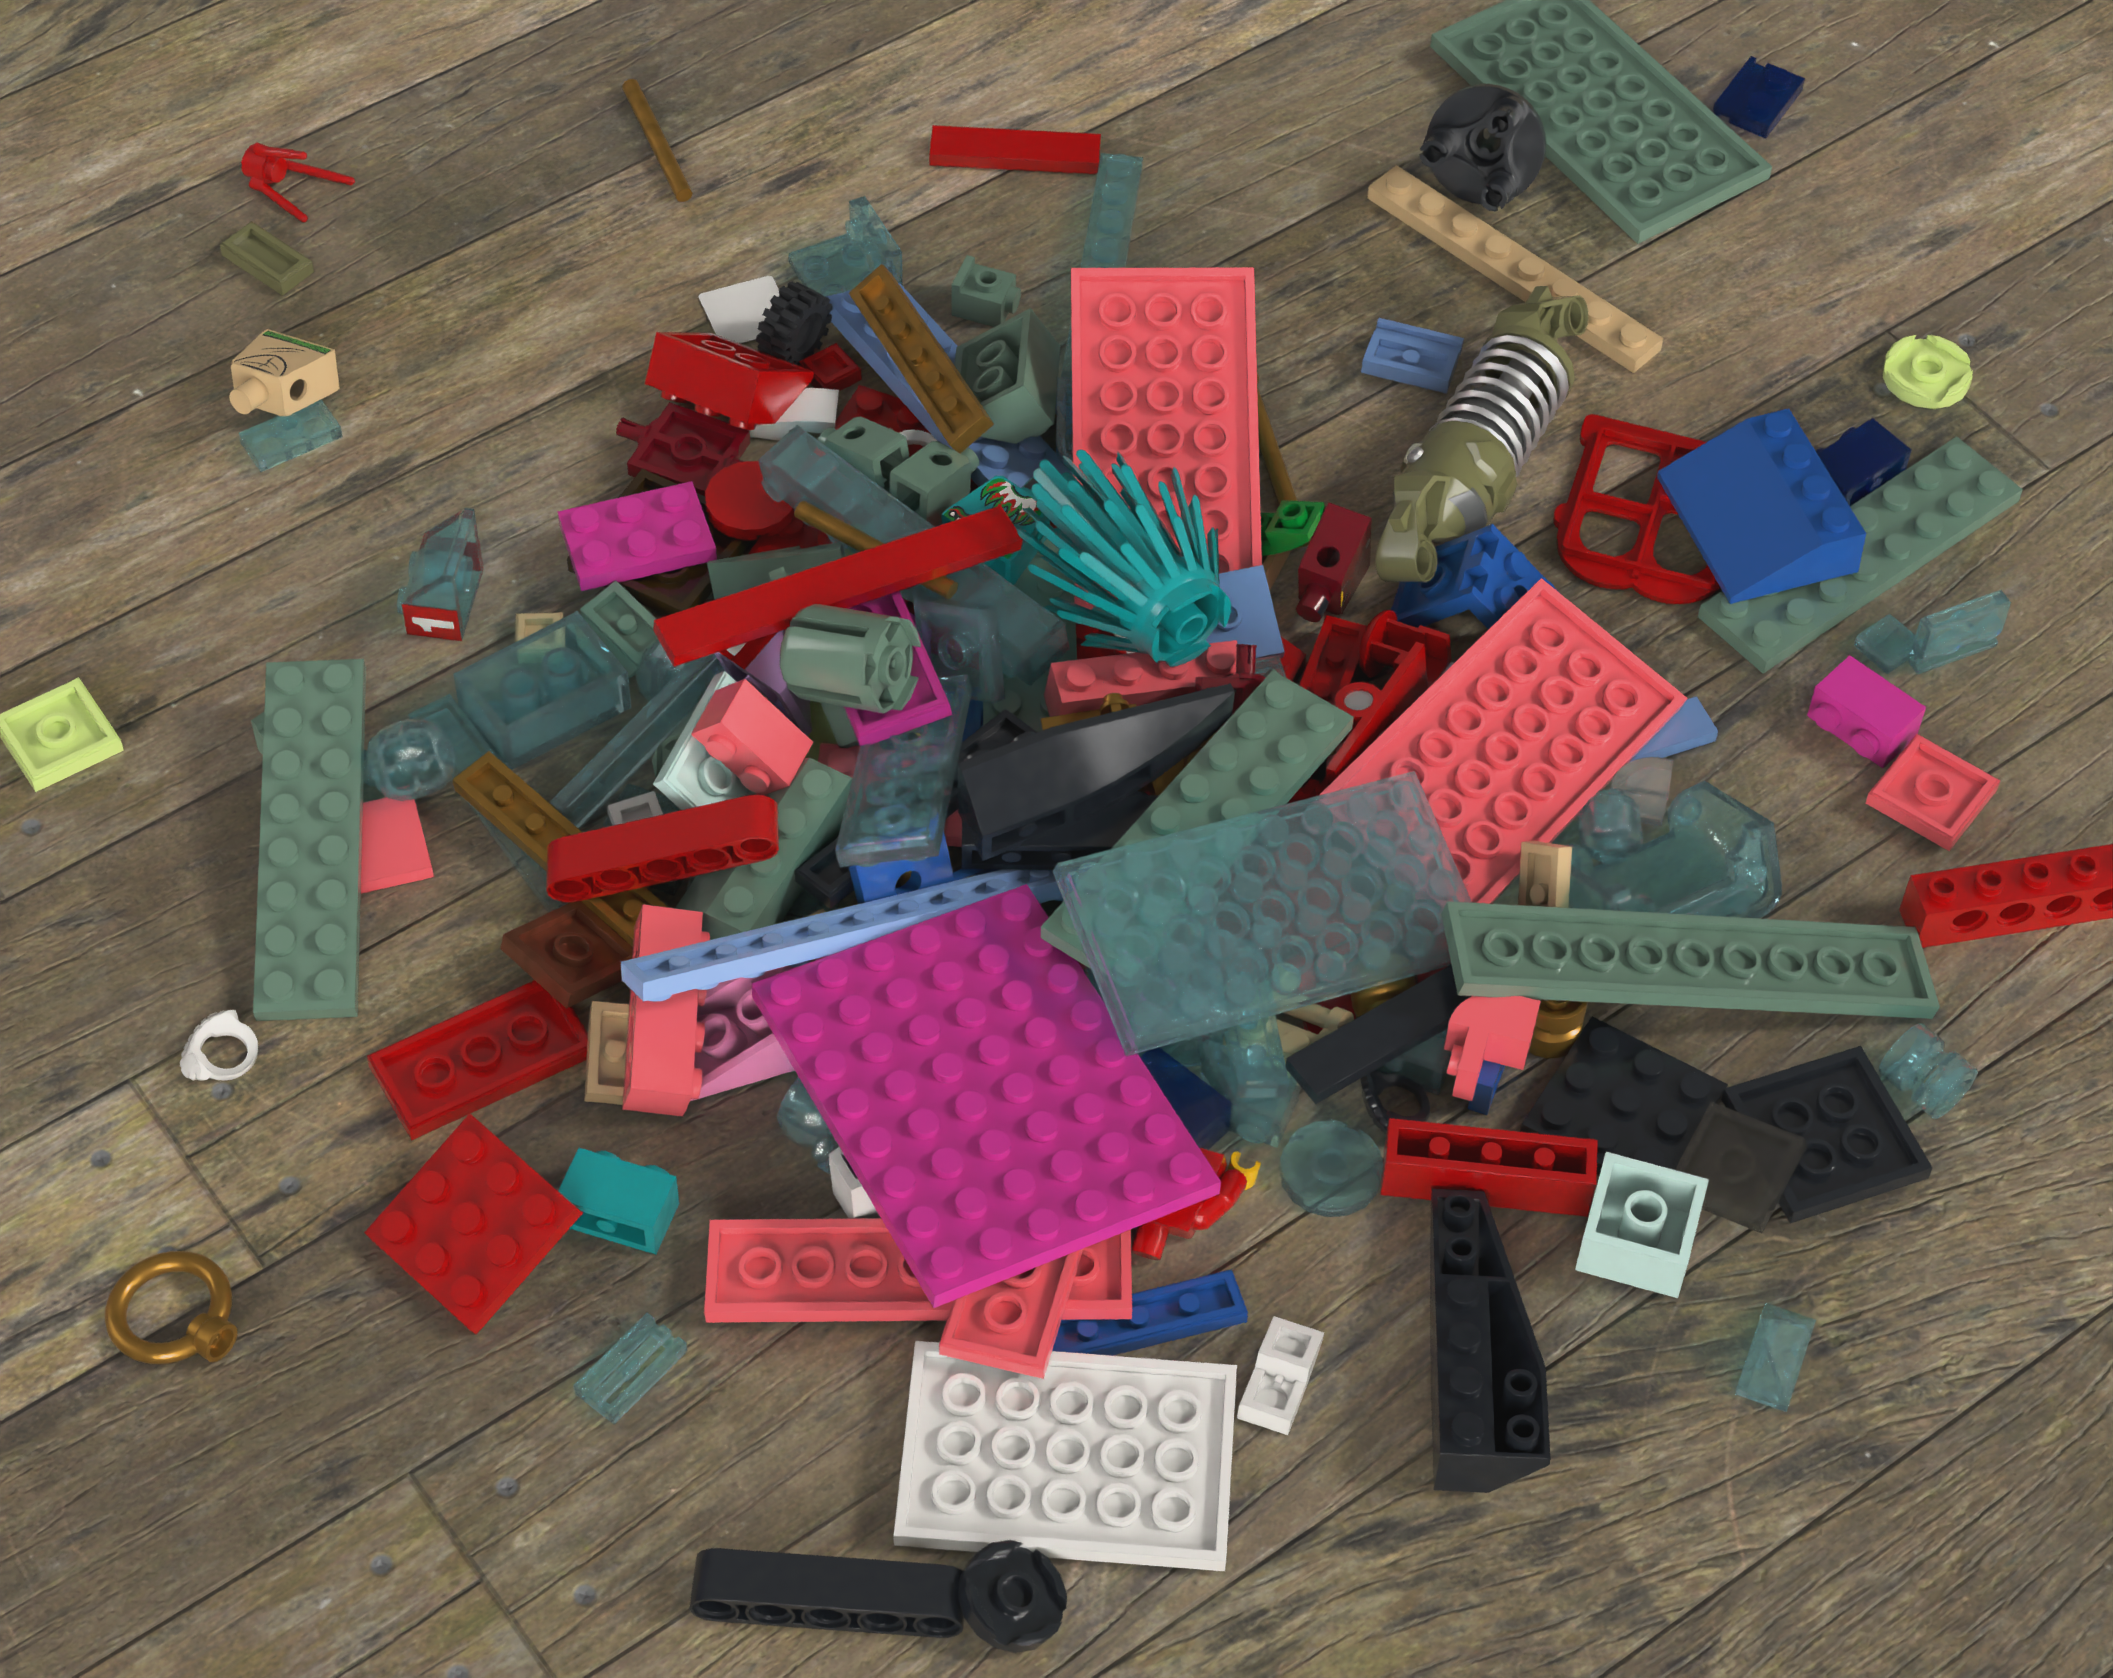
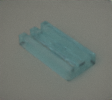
M647 1312L573 1385L574 1392L615 1425L688 1352L687 1342L679 1336L675 1339L671 1336L669 1328L665 1325L658 1326L655 1318ZM648 1336H650L595 1392H593ZM661 1345L666 1348L611 1404L606 1402L624 1382L629 1381L639 1371L640 1366Z

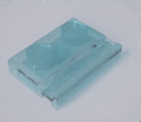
M2002 590L1921 618L1912 645L1915 655L1908 658V663L1918 675L1996 647L1998 641L1995 637L2002 632L2011 605L2010 600Z

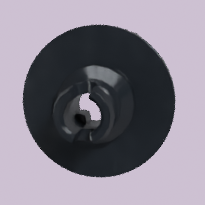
M1476 84L1455 92L1436 110L1430 121L1423 145L1420 147V151L1423 152L1419 154V157L1424 165L1431 167L1435 177L1450 193L1462 200L1482 204L1485 209L1495 212L1498 211L1499 206L1501 209L1504 208L1506 204L1524 192L1535 180L1545 159L1546 134L1537 111L1523 96L1500 85ZM1487 128L1490 134L1496 133L1495 137L1493 135H1490L1489 138L1486 139L1483 133L1484 130Z

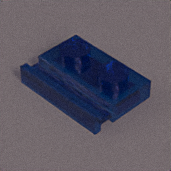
M1750 56L1714 103L1713 113L1718 117L1723 115L1729 118L1730 124L1766 139L1802 92L1805 78L1770 63H1767L1764 67L1756 63L1757 58Z

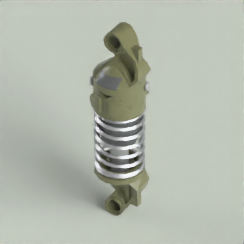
M1536 286L1525 303L1512 305L1498 313L1492 335L1483 344L1479 356L1473 361L1472 368L1465 373L1463 382L1456 387L1455 394L1448 400L1446 409L1439 414L1437 423L1429 429L1422 442L1412 443L1403 459L1400 469L1401 474L1394 476L1393 498L1395 506L1378 542L1375 558L1377 574L1381 580L1385 582L1430 581L1434 577L1437 568V553L1432 542L1440 545L1490 525L1496 513L1506 511L1517 487L1516 477L1519 476L1522 466L1528 461L1531 451L1537 447L1539 438L1545 434L1548 424L1554 419L1556 410L1562 406V403L1572 389L1575 380L1573 363L1563 347L1557 343V339L1560 337L1582 335L1585 332L1589 317L1588 307L1583 297L1580 295L1552 297L1548 286ZM1472 385L1475 386V389L1473 390L1470 389Z

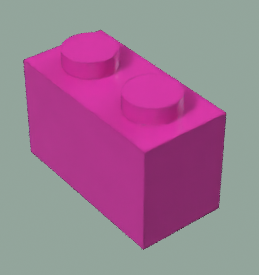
M1849 655L1815 686L1807 716L1815 721L1820 728L1831 732L1854 748L1859 755L1870 759L1881 768H1884L1918 734L1926 707Z

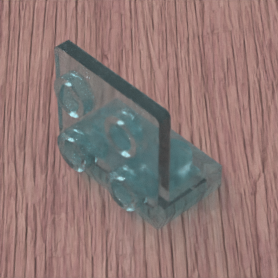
M865 196L849 201V220L845 222L847 234L788 254V262L801 283L824 296L853 290L881 264L892 273L898 284L903 286L902 251Z

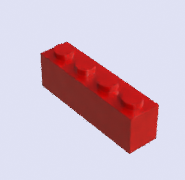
M1389 1118L1383 1152L1380 1195L1431 1200L1432 1189L1484 1191L1490 1207L1588 1217L1596 1187L1598 1140Z

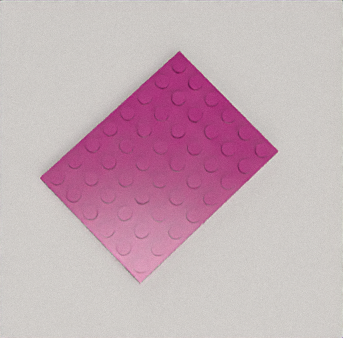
M1027 884L752 983V998L933 1308L1220 1193L1221 1180L1077 960L1041 939V926L1049 917Z

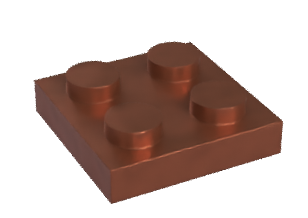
M581 901L570 902L503 934L500 947L506 955L566 1009L621 982V962L632 959L633 947Z

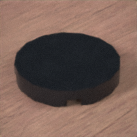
M1005 1540L990 1543L967 1562L959 1577V1603L965 1620L976 1635L994 1648L1013 1653L1035 1650L1058 1632L1062 1624L1063 1611L1067 1608L1066 1589L1061 1574L1047 1556L1037 1549L1032 1552L1027 1548L1020 1547L1023 1544L1021 1542Z

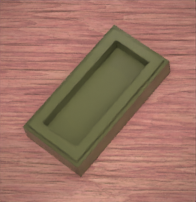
M252 221L220 244L222 256L282 296L314 273L313 263L310 259Z

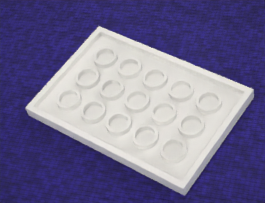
M915 1341L894 1527V1546L979 1552L992 1542L1013 1540L1023 1543L1020 1547L1027 1548L1032 1552L1037 1549L1048 1558L1225 1571L1237 1365L1052 1351L1044 1379L943 1356L939 1354L940 1342Z

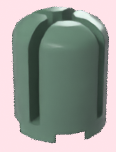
M814 604L800 609L792 618L790 627L786 629L780 648V669L787 688L799 699L885 714L891 709L902 710L912 697L918 681V677L910 675L913 662L912 646L921 647L917 629L909 619Z

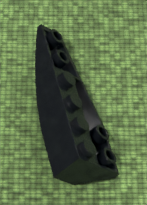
M1226 684L1206 688L1197 692L1051 727L1037 733L1026 732L1017 736L1009 744L991 751L986 749L976 751L964 761L959 762L958 813L982 861L1072 826L1118 803L1159 778L1197 749L1232 716L1235 693L1232 685Z
M1432 1189L1431 1411L1434 1490L1489 1493L1549 1466L1551 1460L1546 1366L1484 1191Z

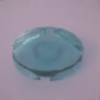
M1330 1120L1313 1122L1298 1129L1289 1138V1143L1283 1149L1279 1171L1282 1187L1294 1203L1313 1214L1325 1217H1339L1351 1215L1365 1208L1378 1193L1382 1180L1383 1163L1381 1151L1368 1134L1360 1129L1358 1133L1354 1129L1347 1128V1123Z

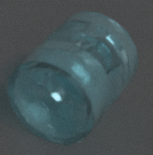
M1918 1023L1906 1031L1893 1044L1880 1064L1879 1073L1898 1090H1911L1912 1101L1931 1118L1938 1119L1949 1112L1963 1098L1975 1081L1978 1070L1957 1051L1946 1053L1944 1051V1041L1923 1023Z

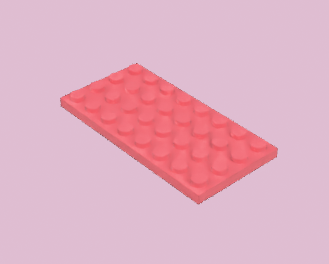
M1254 267L1071 268L1073 463L1080 469L1079 464L1082 462L1077 457L1076 452L1078 450L1086 451L1121 496L1120 492L1123 487L1113 474L1111 466L1113 463L1119 466L1116 461L1117 453L1119 452L1127 465L1131 467L1140 486L1179 548L1158 490V483L1160 481L1164 482L1177 516L1181 517L1171 478L1173 467H1175L1180 476L1187 505L1189 506L1193 495L1199 498L1207 550V534L1212 527L1214 530L1218 528L1219 573L1262 565ZM1074 582V585H1075V586H1077V587L1083 589L1082 587H1080L1078 584H1076V583ZM1074 595V604L1090 610L1093 609L1094 605Z
M1541 578L1312 802L1309 811L1443 924L1441 913L1447 901L1493 904L1520 876L1521 842L1539 841L1552 843L1682 708L1688 698Z

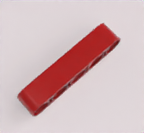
M747 795L557 838L551 841L547 847V894L560 902H579L773 858L779 851L777 802L765 795Z

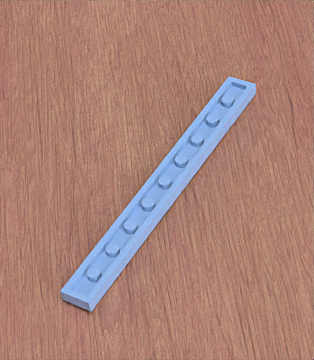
M1002 869L622 961L621 978L643 1002L664 1001L669 999L672 994L692 989H712L721 982L741 977L756 978L762 976L765 971L785 966L799 967L810 963L813 959L835 954L1025 884L1028 885L1039 903L1051 900L1064 901L1091 870Z

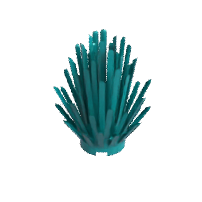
M1084 450L1076 452L1077 457L1082 462L1079 464L1080 469L1068 457L1063 455L1064 465L1072 474L1069 472L1061 474L1050 461L1046 459L1040 461L1039 468L1033 472V477L1038 483L1034 484L1031 490L1037 499V508L1057 528L1054 529L1031 508L1022 509L1036 522V529L1059 548L1058 554L1026 530L1017 529V533L1043 555L1041 558L1083 589L1034 564H1029L1028 570L1032 574L1094 605L1093 609L1090 610L1062 598L1053 597L1049 598V601L1058 607L1046 605L1041 609L1056 614L1063 619L1122 636L1115 637L1090 633L1084 636L1087 640L1081 646L1149 654L1156 663L1158 661H1166L1170 667L1185 664L1206 651L1211 646L1206 641V638L1213 632L1218 623L1220 622L1223 627H1226L1231 614V602L1226 593L1220 588L1218 528L1214 530L1212 527L1207 534V550L1199 498L1193 495L1189 506L1187 505L1177 469L1173 467L1171 478L1181 517L1177 516L1164 482L1160 481L1158 483V490L1179 548L1140 486L1131 467L1127 465L1119 452L1116 458L1119 466L1114 463L1111 466L1113 474L1123 487L1120 492L1121 496L1091 456Z

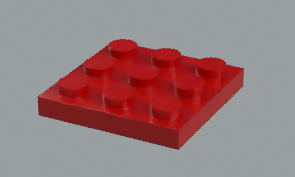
M469 1113L364 1233L462 1324L475 1334H478L583 1212Z

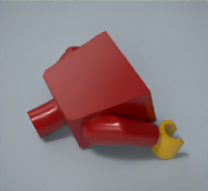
M1200 1148L1221 1180L1220 1193L1138 1226L1131 1252L1144 1258L1160 1261L1168 1234L1191 1239L1196 1230L1210 1228L1235 1205L1244 1190L1250 1189L1255 1185L1261 1163L1256 1161L1252 1168H1242L1238 1165L1241 1153L1235 1151L1231 1155L1228 1169L1225 1172L1227 1162L1224 1154Z

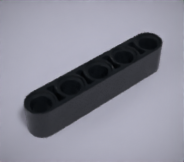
M710 1548L697 1553L689 1609L695 1616L715 1622L949 1638L962 1633L964 1627V1616L958 1599L959 1577L963 1570L944 1564Z

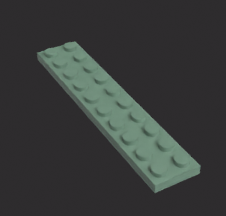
M1451 901L1446 902L1441 913L1457 994L1459 996H1523L1540 1000L1933 1019L1940 1008L1916 927Z

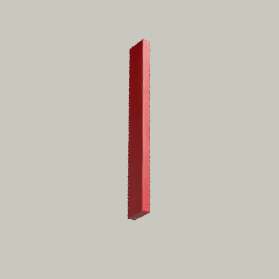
M1000 505L654 620L653 631L675 667L785 630L790 627V622L797 612L808 606L821 604L847 609L1021 550L1023 539L1018 535L1017 529Z

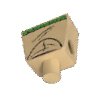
M269 329L263 331L231 363L234 390L230 393V402L235 410L241 414H248L257 408L279 416H290L340 389L335 349Z

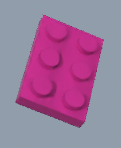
M692 481L557 511L560 529L581 591L610 585L615 580L619 583L717 560L716 546Z

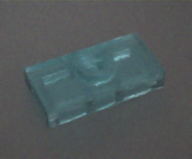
M322 400L290 416H277L239 433L241 445L260 472L343 437L341 426Z

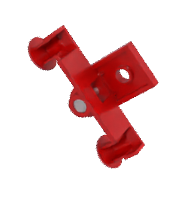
M1384 610L1373 617L1363 633L1359 646L1361 670L1366 676L1372 678L1378 675L1386 665L1394 668V673L1381 691L1373 684L1354 682L1343 686L1336 693L1332 705L1354 717L1352 730L1335 748L1336 754L1326 758L1327 775L1319 784V781L1310 778L1305 787L1300 788L1261 832L1262 835L1271 826L1284 831L1285 844L1287 845L1307 837L1318 850L1321 848L1332 830L1309 811L1312 802L1441 677L1452 661L1449 634L1422 625L1416 628L1398 622L1397 615L1393 610Z

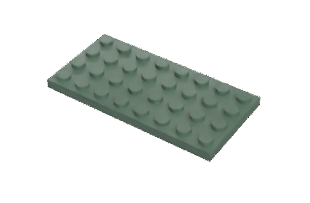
M1505 0L1435 32L1431 36L1430 47L1471 86L1476 84L1500 85L1517 92L1534 107L1541 118L1546 134L1545 156L1637 244L1770 179L1772 166L1590 0Z

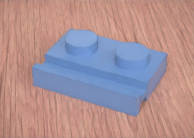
M1378 318L1376 329L1373 331L1362 361L1361 373L1447 394L1459 355L1462 352L1464 338Z

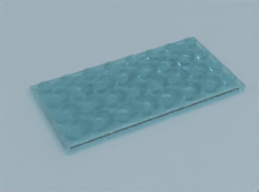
M1415 771L1057 863L1052 871L1126 1056L1451 965V959L1441 913L1447 901L1472 903Z

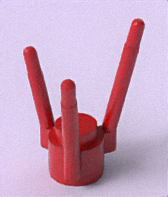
M258 142L248 147L241 162L243 174L251 178L249 187L265 194L302 223L307 222V215L268 184L281 182L287 170L347 185L355 183L353 177L287 160H305L307 153L304 151L269 147Z

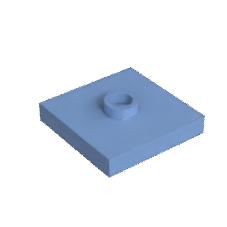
M1259 565L1219 573L1220 588L1226 593L1231 602V614L1226 627H1223L1219 622L1213 632L1206 638V641L1208 643L1237 640V644L1257 645L1256 663L1284 658L1285 652L1264 566Z

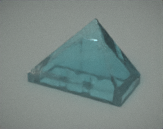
M1765 1302L1735 1394L1787 1412L1816 1320Z

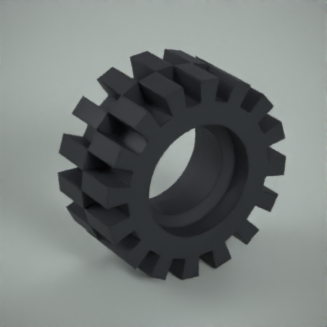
M792 281L788 283L787 287L783 286L779 289V297L774 295L771 298L772 306L770 309L765 308L762 314L765 316V320L759 322L758 330L762 332L756 336V342L760 343L757 346L759 351L800 366L799 361L813 355L814 349H820L823 343L820 340L822 336H827L829 328L826 327V324L832 320V315L829 313L833 308L832 304L829 303L830 299L799 282L794 283Z

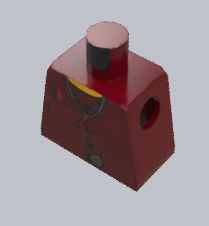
M1328 503L1298 569V598L1300 601L1296 607V612L1303 619L1310 622H1319L1325 611L1335 615L1344 612L1370 566L1372 518L1333 503Z

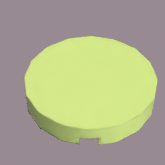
M1916 335L1904 337L1891 346L1883 363V379L1888 389L1900 400L1915 407L1937 409L1949 407L1963 399L1969 390L1973 378V370L1971 372L1969 366L1971 361L1967 353L1954 342L1934 335H1927L1926 339H1915Z

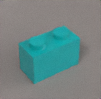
M578 1148L558 1190L583 1212L569 1229L655 1255L679 1206L676 1176L669 1174L658 1166H640L623 1161L618 1156L607 1151L593 1152Z

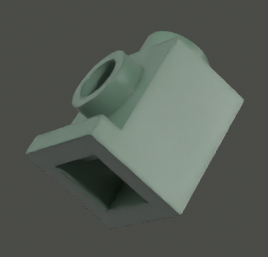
M966 255L951 284L952 316L992 327L1005 322L1009 313L1014 314L1021 298V288L1016 287V274L975 264V257Z

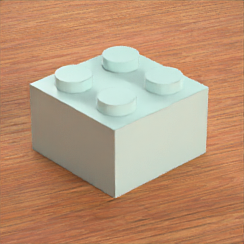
M1606 1152L1575 1270L1678 1298L1688 1266L1709 1179Z

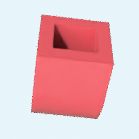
M1472 996L1463 1001L1454 1010L1449 1020L1444 1050L1452 1052L1447 1074L1456 1076L1453 1097L1468 1101L1473 1100L1483 1060L1524 1070L1541 1001L1523 996Z

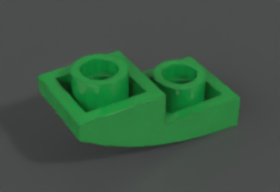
M1282 500L1275 513L1261 512L1262 556L1290 551L1309 542L1325 511L1324 502Z

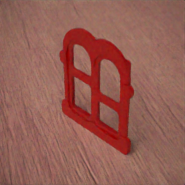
M1596 414L1587 415L1584 419L1579 439L1585 448L1567 503L1559 504L1553 516V523L1558 528L1556 539L1557 551L1564 565L1575 576L1589 584L1615 590L1633 588L1637 593L1646 598L1666 604L1694 603L1714 594L1719 590L1720 586L1708 565L1697 574L1686 575L1663 569L1657 564L1653 556V549L1663 516L1669 513L1678 515L1660 484L1657 475L1647 504L1593 491L1605 450L1609 445H1620L1657 455L1661 460L1658 468L1659 471L1705 444L1706 441ZM1593 511L1634 521L1639 524L1640 530L1633 548L1624 555L1615 557L1587 549L1580 539V528L1585 514Z

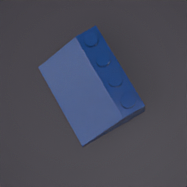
M1789 408L1747 418L1658 471L1657 478L1730 604L1859 572L1866 532Z

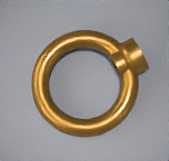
M170 1251L150 1256L138 1262L117 1281L106 1303L105 1325L111 1341L122 1353L139 1362L168 1364L187 1359L197 1353L209 1362H217L229 1353L237 1338L236 1326L228 1321L232 1307L230 1282L224 1271L215 1262L198 1253ZM170 1272H186L202 1279L210 1292V1307L208 1313H201L191 1321L187 1328L186 1336L170 1342L155 1343L145 1341L131 1331L127 1323V1308L135 1292L147 1281Z

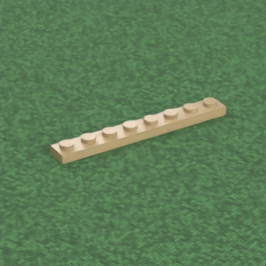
M1398 165L1369 185L1367 199L1524 302L1528 300L1536 286H1548L1552 297L1577 295L1583 297L1588 307V325L1582 335L1576 336L1632 373H1635L1661 351L1663 343L1661 336Z

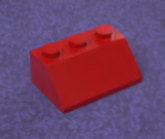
M656 332L645 384L661 390V397L677 403L692 402L695 404L694 410L699 413L716 417L722 414L730 417L729 424L734 427L755 430L756 424H775L810 384L814 372L714 333Z

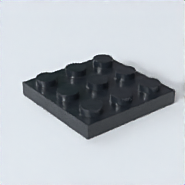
M1592 1016L1523 1121L1520 1132L1598 1140V1176H1600L1606 1152L1678 1171L1722 1101L1724 1088H1727L1728 1084Z
M1862 1046L1724 1088L1721 1100L1790 1223L1929 1179L1933 1167Z

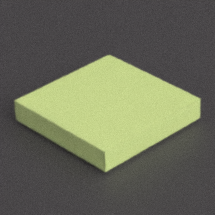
M76 678L0 714V738L35 792L124 751L121 739L80 678Z

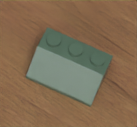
M1031 308L956 347L954 366L994 423L981 437L1017 444L1030 436H1040L1054 424L1060 345Z

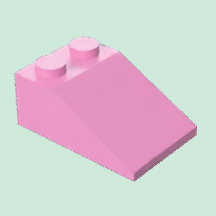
M785 966L765 971L760 977H741L721 982L716 987L707 989L704 1006L697 1007V1022L705 1024L701 1053H695L694 1068L702 1069V1085L698 1099L795 1071L752 998V983L796 967Z

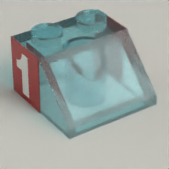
M464 508L425 532L419 551L411 553L408 568L410 579L407 586H401L397 599V611L404 616L408 635L462 641L484 571L474 509Z

